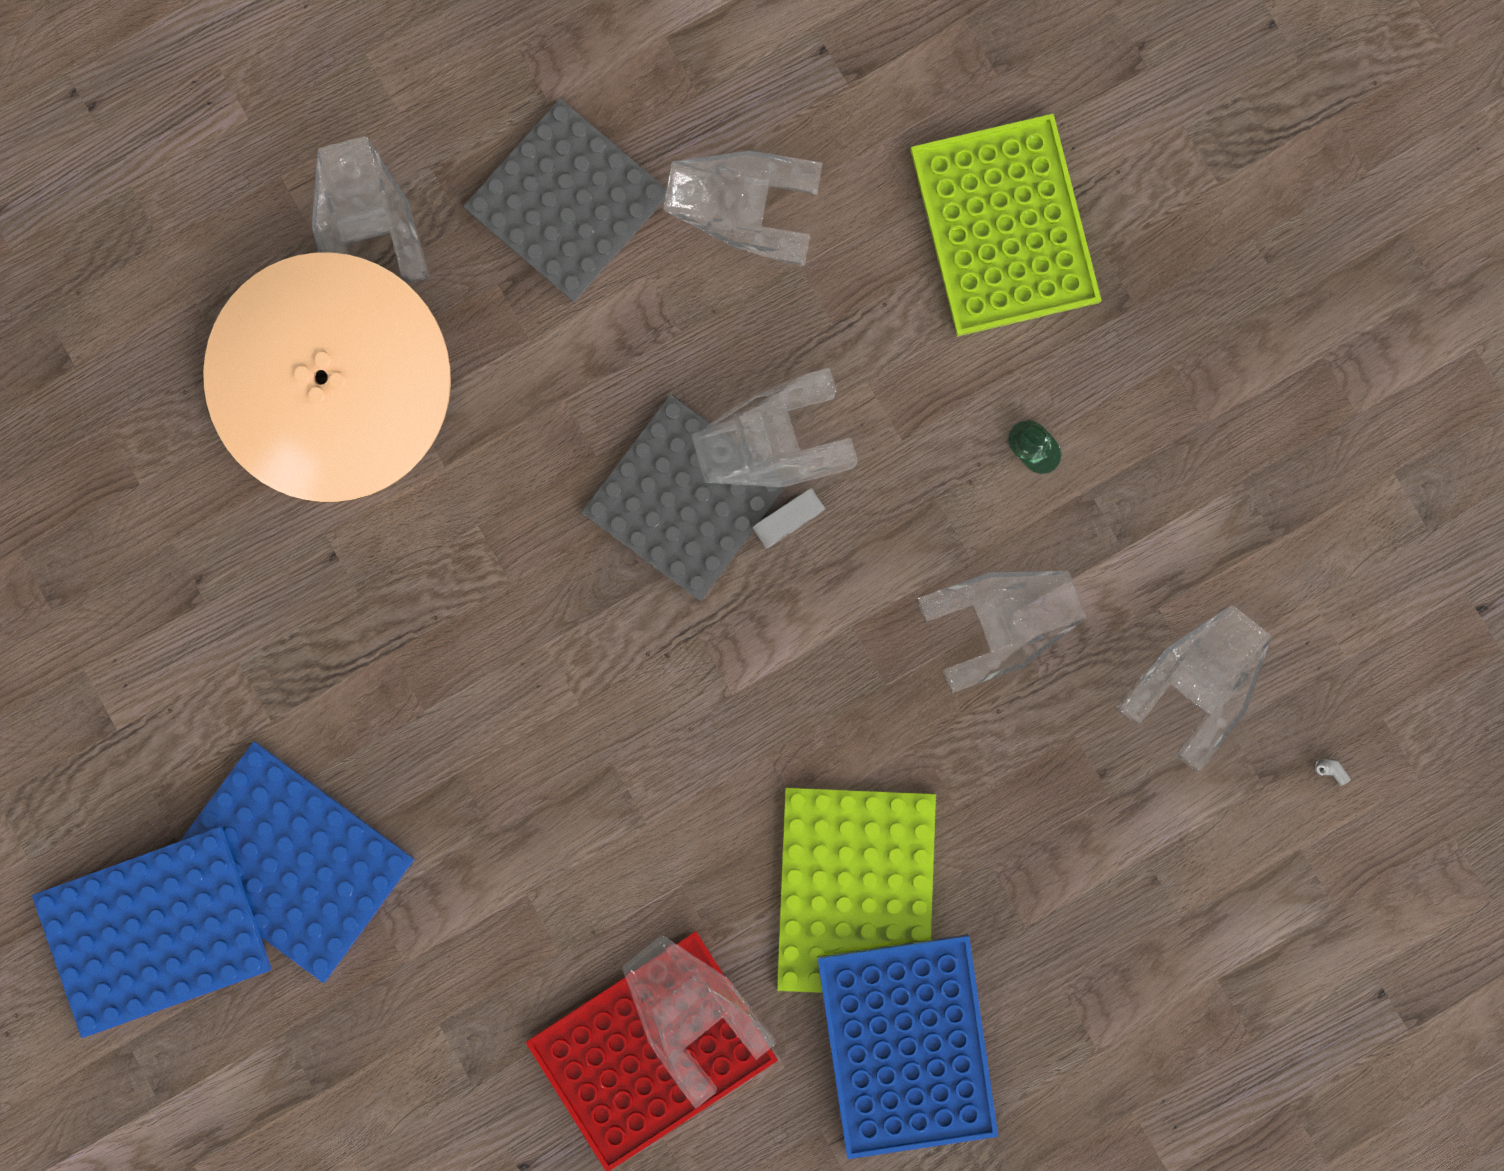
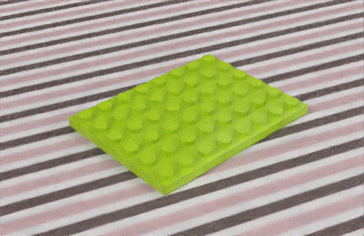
M1054 114L911 147L910 151L957 337L1098 304L1102 301Z
M785 788L777 991L823 993L818 956L931 940L936 794Z

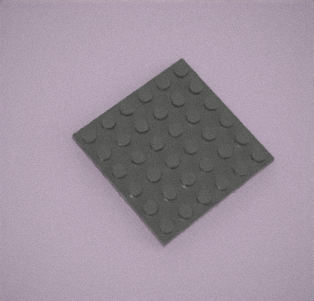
M559 99L463 207L575 303L670 196V191L562 99Z
M670 394L581 513L701 602L754 531L753 527L764 518L789 482Z

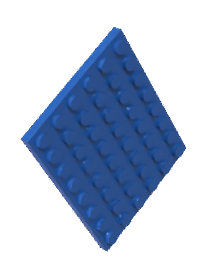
M257 742L251 744L180 840L183 841L222 826L260 936L322 983L328 980L415 860L411 855Z
M222 826L32 895L81 1039L272 970Z
M965 934L818 956L847 1159L998 1137L969 935Z

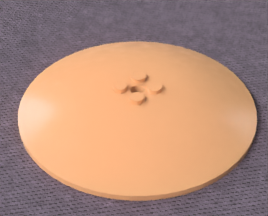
M331 252L302 254L283 259L264 268L242 284L230 297L214 323L208 339L203 370L204 391L211 420L225 447L236 461L259 481L277 491L293 497L320 502H338L368 496L387 488L410 472L425 456L441 429L449 403L451 387L450 363L445 340L435 317L421 297L405 281L384 267L363 258ZM320 370H324L328 375L327 382L322 385L317 383L315 378L316 373Z

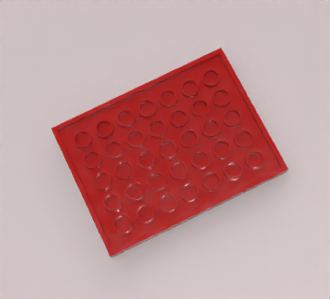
M697 931L525 1042L605 1171H611L778 1061V1058Z

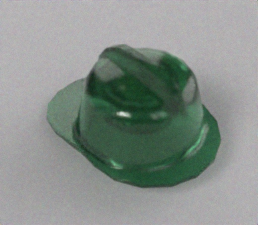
M1021 421L1014 425L1008 438L1009 446L1013 453L1027 468L1035 473L1045 474L1055 470L1060 463L1062 454L1059 444L1051 434L1035 421Z

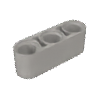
M811 488L757 523L753 530L765 548H769L818 516L826 508Z

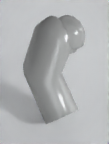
M1320 759L1315 764L1317 774L1334 776L1340 786L1347 784L1351 780L1337 760Z

